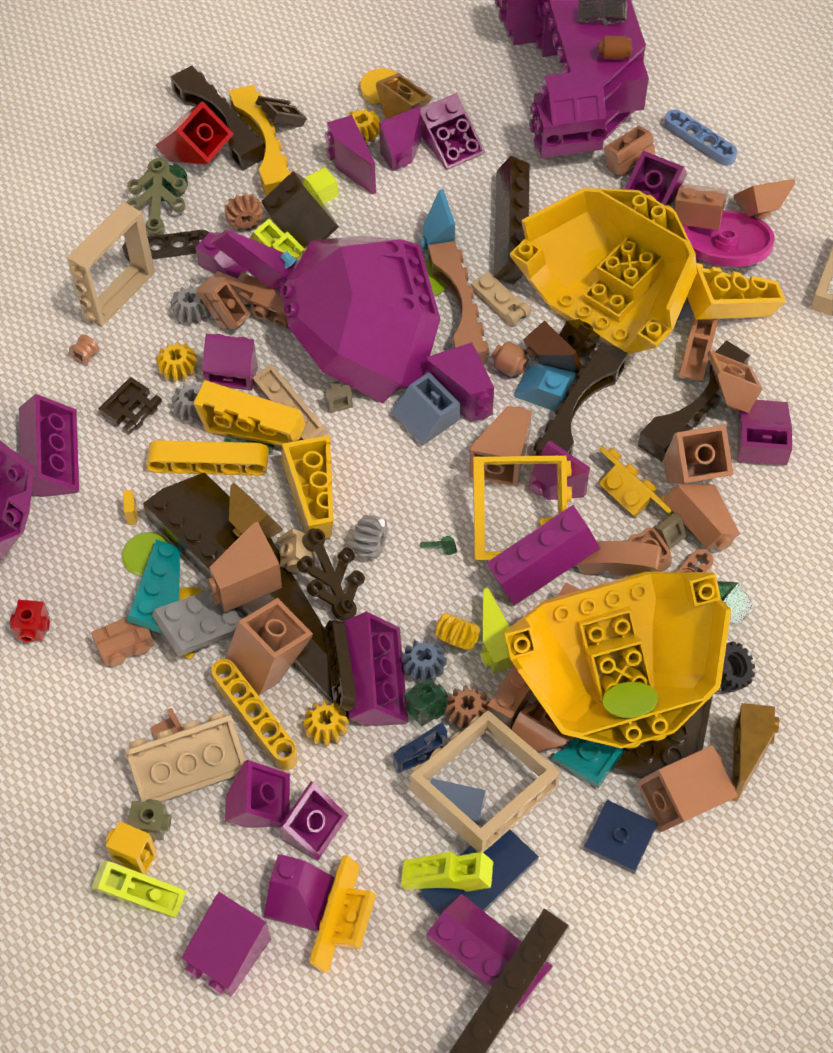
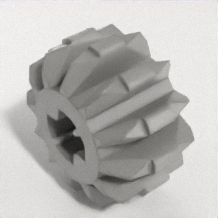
M191 284L187 289L181 286L180 292H174L170 302L172 313L175 318H179L181 324L185 321H188L190 325L193 321L200 323L201 318L208 317L209 310L196 293L199 287L194 289Z
M193 381L189 386L183 383V389L176 388L175 395L172 396L173 410L176 415L180 416L182 421L188 418L191 423L197 418L201 421L193 403L202 384L197 386Z
M364 515L358 521L355 534L353 535L354 541L352 545L354 553L369 559H377L387 539L388 528L386 520L378 516Z

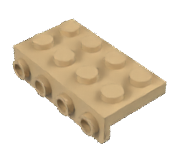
M224 711L209 715V721L199 724L198 720L185 723L182 725L183 730L172 733L171 729L156 733L157 739L146 742L144 737L129 742L130 748L125 749V753L141 801L146 802L148 799L162 802L237 776L246 760L231 714L225 715Z

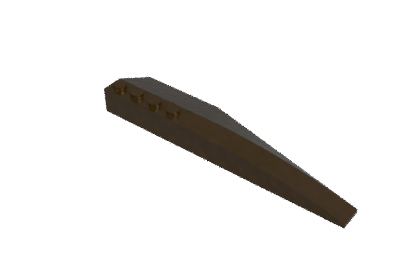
M205 472L162 488L143 503L147 519L174 546L179 547L180 552L207 579L211 578L209 567L239 538L232 531L235 526L229 521L230 496ZM269 537L267 541L280 565V552L271 537ZM280 566L282 588L236 608L247 617L278 598L313 633L312 638L296 658L293 665L333 703L324 637L325 628L292 572ZM346 711L345 717L349 718L348 711Z

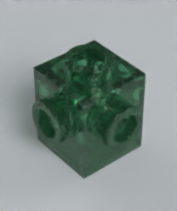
M428 678L422 683H417L409 692L404 694L405 708L422 727L431 720L440 718L445 713L447 692L442 685H436L431 678Z

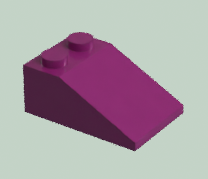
M350 115L327 122L328 132H325V139L329 146L326 148L329 161L333 160L336 169L371 194H375V162L353 116Z
M643 150L624 190H639L646 195H651L661 204L671 206L687 173L684 166Z

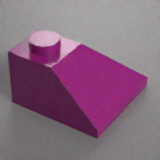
M419 106L379 122L380 154L392 171L403 168L413 162L421 142V109Z
M209 232L195 247L199 266L214 274L219 271L237 279L242 272L247 273L245 269L212 244V239L221 232Z
M549 441L540 456H567V461H571V476H567V487L572 489V498L584 497L587 493L590 467ZM557 464L534 465L530 472L529 487L536 495H542L547 500H557Z
M250 760L244 761L226 794L225 822L245 828L279 827L289 813L290 773Z
M278 854L269 882L264 918L319 932V925L323 919L328 896L335 878L305 860Z

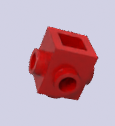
M18 600L15 614H12L10 617V629H13L17 639L27 643L43 641L45 632H48L50 628L49 612L44 601Z

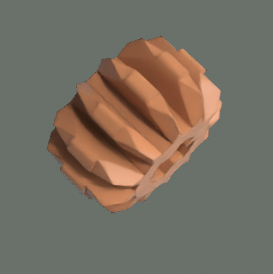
M246 192L242 196L236 194L235 199H228V204L225 205L224 210L228 224L234 230L240 228L242 231L246 228L252 230L253 225H260V220L263 219L264 214L260 200L254 194L248 196Z
M465 684L462 692L455 688L453 696H448L446 699L448 706L445 707V714L449 715L450 724L457 723L459 731L463 726L468 727L474 717L482 716L487 711L489 701H486L487 695L485 692L478 694L477 686L470 691Z

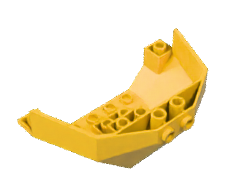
M582 188L521 220L525 239L510 253V257L552 311L568 321L580 319L583 322L589 323L593 326V330L600 335L598 340L628 354L654 349L672 332L697 273L694 249L677 213L672 207L661 204L651 195H646L639 190Z
M643 572L544 600L506 630L504 637L511 661L561 734L618 748H635L642 742L649 740L659 741L666 738L667 735L675 733L720 688L731 608L721 600L715 573ZM625 682H640L651 686L656 691L658 701L656 706L643 716L621 718L610 714L604 708L603 696L615 685Z

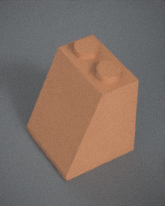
M507 406L471 445L469 477H473V457L526 455L530 439L532 410H526L523 407ZM523 464L484 465V480L518 486Z
M726 425L676 432L664 456L667 483H690L732 476L733 468Z
M258 522L253 523L209 567L211 578L208 579L211 587L210 593L215 605L220 604L224 612L282 588L279 562Z
M276 598L238 622L225 659L231 660L251 687L261 695L281 681L312 638L313 633Z
M713 745L663 767L636 782L654 821L658 823L657 827L660 833L738 797L734 782L728 777L722 765V758L715 751Z

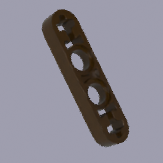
M193 230L148 236L150 248L155 244L162 245V248L159 250L150 249L152 259L197 254L195 247L209 232L206 230ZM178 241L185 243L182 247L173 246ZM124 242L122 247L125 258L130 261L126 242Z
M329 620L325 627L324 637L334 706L336 710L351 712L355 705L356 693L344 622Z

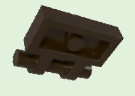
M130 377L98 410L102 416L117 426L123 420H126L128 423L123 427V430L127 434H131L135 429L138 430L143 425V421L149 415H153L158 410L157 406L162 402V399L158 395H155L151 400L146 398L150 394L149 388ZM138 405L143 407L137 414L132 412Z

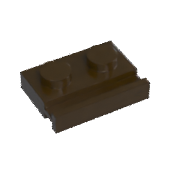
M258 96L255 102L257 105L262 106L261 109L273 123L283 122L291 126L294 124L304 126L307 117L299 109L290 105L291 102L289 100Z

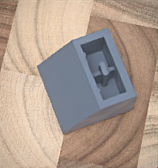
M428 372L409 385L391 411V414L421 445H424L460 420V403Z

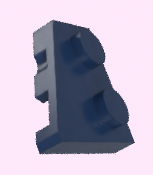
M443 722L408 745L399 748L393 754V763L398 774L428 761L436 749H442L447 745V730Z

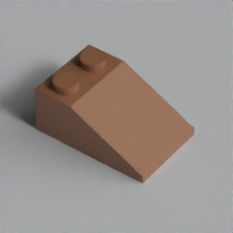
M683 183L679 187L674 210L681 224L719 230L729 189Z

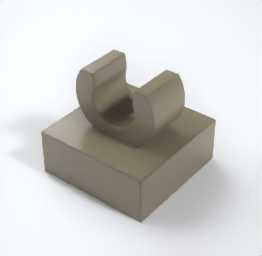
M340 381L331 382V389L326 390L329 412L333 413L352 408L353 401L350 386L345 385L341 387Z
M675 513L668 518H663V522L660 525L653 526L669 549L673 548L687 536L681 516Z

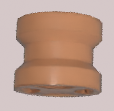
M82 334L78 337V342L71 345L69 353L75 360L86 365L90 362L91 356L98 353L99 346L92 338Z

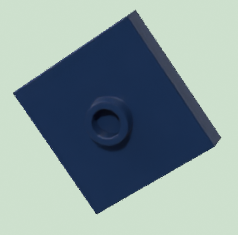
M606 800L583 850L635 874L658 823Z

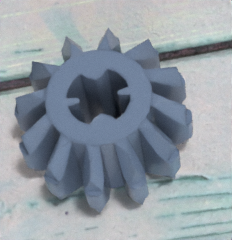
M426 637L423 639V643H419L414 639L413 647L406 646L405 655L402 656L405 674L411 673L412 681L420 677L423 684L426 682V678H430L434 682L436 675L442 676L444 673L443 667L447 665V658L444 657L445 650L443 647L438 648L436 640L428 644Z

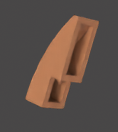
M694 316L679 375L680 378L703 383L709 360L707 353L712 348L718 319H695Z
M597 541L600 549L576 564L585 575L608 572L612 577L657 571L661 547L659 545L630 541Z

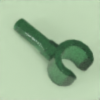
M445 536L441 541L420 543L421 548H442L445 555H453L457 552L455 541L451 536Z

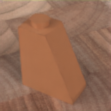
M677 484L664 498L665 503L675 514L681 516L683 523L707 549H726L732 545V541L740 534L715 484Z

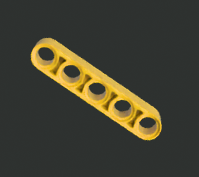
M156 440L149 443L146 467L154 473L201 474L205 472L211 475L260 476L267 472L269 448L261 443Z
M228 659L217 660L212 666V676L216 688L275 766L283 771L293 769L298 762L294 741L235 664ZM223 673H230L226 678L219 677ZM238 692L245 693L242 697H234ZM251 712H260L256 717L248 716ZM268 731L276 732L272 737L263 736ZM283 751L291 752L288 757H279V754Z

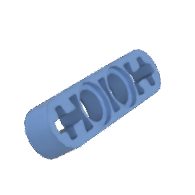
M673 109L666 113L664 125L669 131L719 164L728 166L735 162L737 148L733 144L680 110ZM694 129L697 133L689 134L686 130ZM710 140L713 141L715 144L709 146L706 145L704 141Z

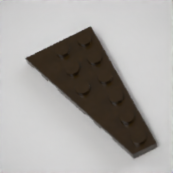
M713 695L675 733L667 735L666 738L659 741L649 740L642 742L638 747L626 748L625 753L616 764L613 772L642 779L663 767L703 750Z

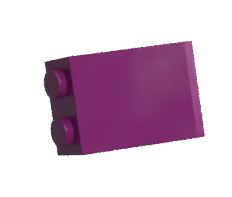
M472 342L427 356V373L429 372L460 403V414L473 422L484 420L493 415L494 386Z
M218 892L181 957L185 966L184 971L196 980L202 977L208 981L209 984L207 986L218 995L222 996L223 993H226L232 997L271 941L267 922L221 892Z

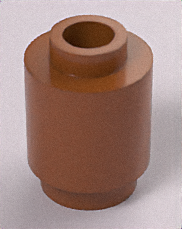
M604 36L603 40H599L598 55H602L603 59L625 60V57H631V38H626V36Z

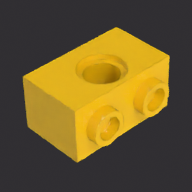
M119 821L116 828H112L106 837V848L115 864L144 875L147 874L158 854L150 834Z

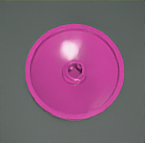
M724 210L719 230L683 225L696 258L710 264L727 267L748 266L765 260L773 251L775 241L773 230L764 221L758 220L754 216L748 217L742 212Z

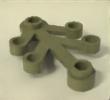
M156 158L149 162L147 166L148 171L142 177L131 179L127 184L129 192L137 195L142 191V187L153 180V185L137 199L131 198L126 202L130 206L136 204L137 206L134 208L140 211L141 207L152 199L151 218L146 223L149 236L163 235L165 233L164 223L160 219L162 198L172 206L173 211L176 213H181L186 208L183 198L175 197L162 186L164 179L173 186L176 193L180 194L187 189L185 180L183 178H176L169 172L170 165L167 160Z

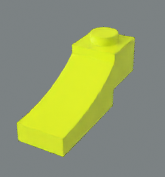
M270 219L258 227L250 237L254 241L283 253L288 251L291 256L296 258L304 250L288 232L284 234Z
M452 851L407 859L403 862L401 887L406 891L424 888L464 889L466 892L491 888L493 861L483 852L457 856Z

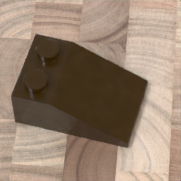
M292 171L261 201L271 218L284 233L288 232L304 249L310 241L327 239L339 228V225L308 180L295 171Z

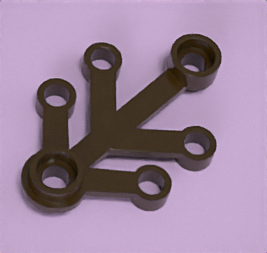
M310 529L303 535L302 543L307 550L315 551L323 571L315 566L314 560L310 556H303L297 562V568L301 573L309 574L315 578L307 585V592L311 596L318 597L331 605L332 613L338 620H348L357 613V607L353 600L357 588L364 583L365 576L359 570L349 574L347 577L349 584L344 593L341 582L348 564L355 559V553L348 547L343 548L337 555L338 562L334 570L324 547V532L320 529ZM324 584L331 588L333 594L324 590Z

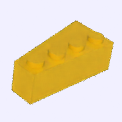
M696 263V276L687 295L695 319L770 317L786 302L778 281L756 276L746 278L741 273L734 271L728 274L721 272V269L716 267L711 269L703 268V264Z
M204 380L193 403L207 433L282 446L284 443L299 441L306 425L301 411L296 408Z
M330 435L282 444L281 463L303 532L307 533L310 529H320L324 532L325 539L331 538L333 529V495Z

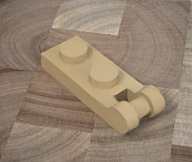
M489 272L471 283L473 292L512 327L519 323L520 318H526L532 313L527 303H522Z

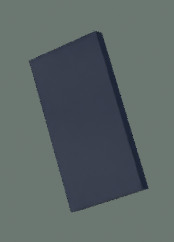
M509 829L483 852L493 861L491 888L468 892L464 889L425 888L419 893V897L439 917L461 894L485 912L538 861L539 856ZM470 845L461 855L477 853L478 851Z

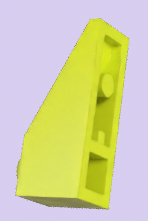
M487 587L483 589L482 652L480 657L486 668L490 667L493 674H497L514 665L509 657L504 632L510 626Z
M101 861L91 889L173 918H177L186 894V890L110 861Z

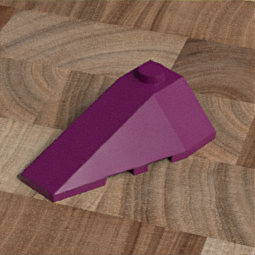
M228 229L212 239L214 246L253 277L280 292L292 266L287 269L285 268V262L280 257L283 252Z

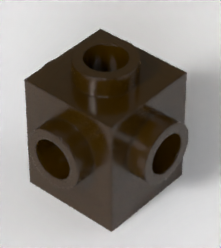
M580 319L566 321L559 334L576 351L578 357L589 355L596 348V341L600 336L593 330L592 325Z

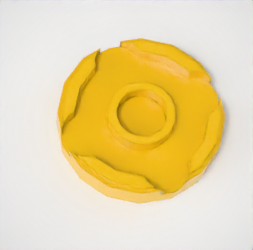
M385 68L367 72L360 82L361 94L365 100L376 105L381 103L376 88L377 81L395 75L397 72Z

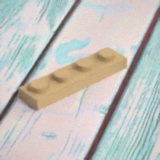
M272 363L253 377L255 383L270 401L301 411L306 424L301 435L302 440L322 437L328 433L326 428Z

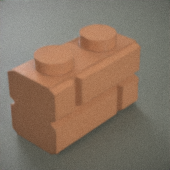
M638 125L605 146L604 153L607 157V167L620 176L627 174L631 168L636 166L643 150L655 154L652 133Z
M210 277L196 291L213 318H216L215 321L220 328L236 329L250 315L226 277Z
M127 617L92 631L91 634L107 667L109 665H120L127 657L134 654L143 655L147 653L150 647L154 646L149 630L126 621Z

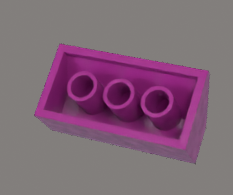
M34 394L19 407L20 456L34 466L32 494L39 497L78 493L77 409Z
M571 505L486 562V564L515 606L599 550L600 546L575 506Z
M367 611L344 621L356 693L354 708L351 712L348 711L349 719L366 726L404 725L409 723L400 627Z
M462 894L444 910L426 933V940L489 991L522 943L520 939ZM548 961L514 1011L517 1013L520 1012L553 968V965Z

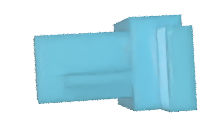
M288 251L280 256L285 262L286 269L293 266V263L297 260Z

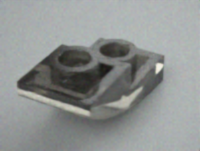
M579 0L578 21L580 24L602 20L604 25L625 22L627 19L626 0Z

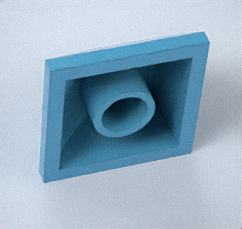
M444 189L438 191L422 227L423 236L419 237L421 250H426L427 257L428 245L455 241V222Z
M536 359L534 361L531 360L514 397L556 412L560 402H565L568 389L574 383L577 374L543 365Z

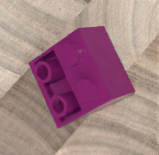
M206 333L203 358L204 380L228 388L252 391L254 385L253 377L256 376L258 369L254 339Z

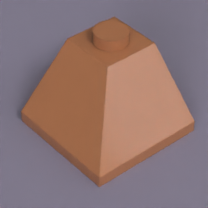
M795 179L753 185L734 194V199L748 217L757 216L758 220L769 218L772 212L780 209L795 185Z
M709 350L707 355L726 406L736 412L741 410L749 413L763 389L752 367Z
M538 699L519 713L511 729L535 751L565 745L573 738L572 736L561 734Z

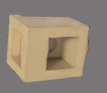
M293 528L278 537L277 543L281 544L280 566L286 568L289 572L297 573L299 572L297 562L303 556H310L312 558L313 552L307 550L302 543V537L305 533Z

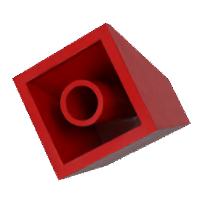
M202 101L181 116L155 146L171 162L207 165L234 133Z

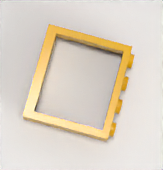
M567 456L473 457L475 560H491L503 552L485 551L484 465L557 464V510L559 514L567 509V502L572 501V489L567 487V476H571V461H567Z

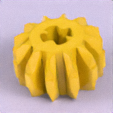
M357 108L356 112L349 111L348 116H353L365 143L368 144L369 140L375 141L376 136H379V116H376L374 111L368 112L367 108L364 110Z
M178 341L172 346L167 343L166 349L160 348L159 355L156 356L158 372L164 375L167 381L173 378L177 383L179 378L186 380L187 375H194V368L197 367V358H195V351L193 348H189L187 343L181 346Z
M443 613L436 623L434 634L438 639L464 650H471L474 648L475 643L477 644L480 628L477 624L449 613Z
M325 699L322 702V706L313 703V710H306L305 717L307 719L303 721V727L307 729L306 736L308 738L314 737L316 745L324 740L325 745L328 747L332 739L339 743V735L346 736V726L349 725V718L345 717L346 711L336 710L334 702L328 705Z

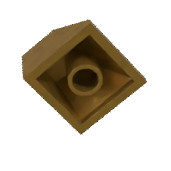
M400 73L376 83L383 113L388 119L418 106L422 108L432 100L430 94Z
M233 483L230 486L229 521L235 526L232 531L238 537L255 522L259 523L266 539L283 530L238 485Z

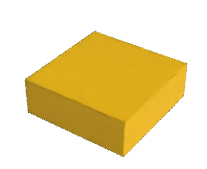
M132 490L123 491L124 514L127 524H137V503Z

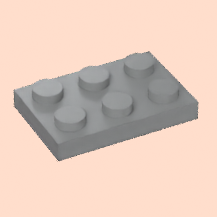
M211 589L154 609L151 615L178 656L231 637L235 633L241 618L234 608L224 612L220 604L215 605L210 593Z

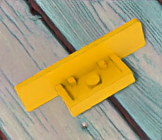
M604 446L599 448L615 464L599 484L633 516L637 517L652 499L668 514L672 515L674 513L665 503V495L660 497L655 492L657 487L648 479L641 480L637 476L640 472L630 463L625 465L620 460L622 455L613 447L609 450Z
M342 856L340 865L336 870L332 891L329 893L327 907L319 925L317 939L311 950L310 964L322 973L329 972L336 947L361 949L376 899V894L372 891L354 889L360 866L349 856Z

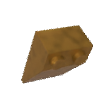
M741 703L733 726L732 781L734 782L738 797L732 799V801L739 800L766 754L769 744L774 743L775 733L779 731L780 722L779 717L775 716V706Z

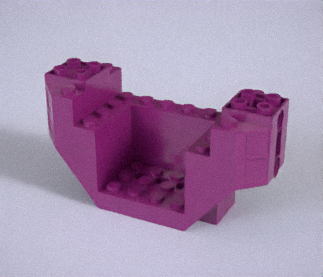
M495 0V6L500 8L499 20L504 23L507 36L511 37L513 46L536 43L537 49L541 50L542 57L557 55L559 64L562 63L563 65L562 74L544 76V85L540 86V93H534V103L530 104V112L533 118L529 120L530 132L535 134L534 147L536 150L539 149L541 158L603 150V142L632 113L645 109L649 81L644 64L646 44L631 0ZM604 36H626V38H631V57H625V60L603 59L602 55H598L599 40H603Z

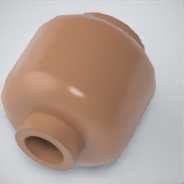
M510 341L502 346L497 345L492 354V358L495 359L494 368L510 377H514L517 374L521 375L529 361L525 349Z

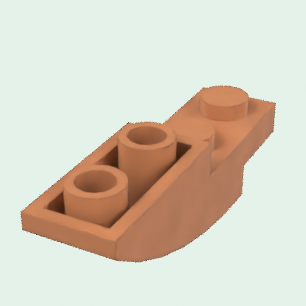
M219 271L215 273L213 277H226L242 303L250 305L251 313L256 318L265 319L281 328L290 329L285 316L282 297L271 287L243 272L238 279Z

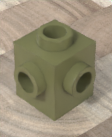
M148 799L146 802L132 801L127 824L150 834L152 841L155 842L156 839L164 840L165 831L170 830L172 817L171 814H168L165 804L158 800Z

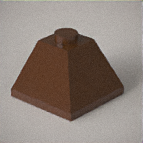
M545 320L523 339L527 347L525 352L533 361L538 359L543 365L579 373L582 368L576 351Z

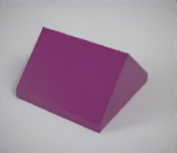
M310 781L279 826L282 840L318 861L349 815L315 782Z

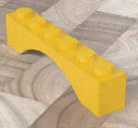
M254 84L229 90L232 110H236L239 113L241 120L245 124H249L252 131L265 144L266 152L263 162L259 167V175L266 197L292 170H287L288 161L285 154L281 155L282 146L279 138L275 139L274 137L276 132L273 123L268 122L269 119L267 114L261 109L262 106L255 103L258 96H262L261 92L257 93Z

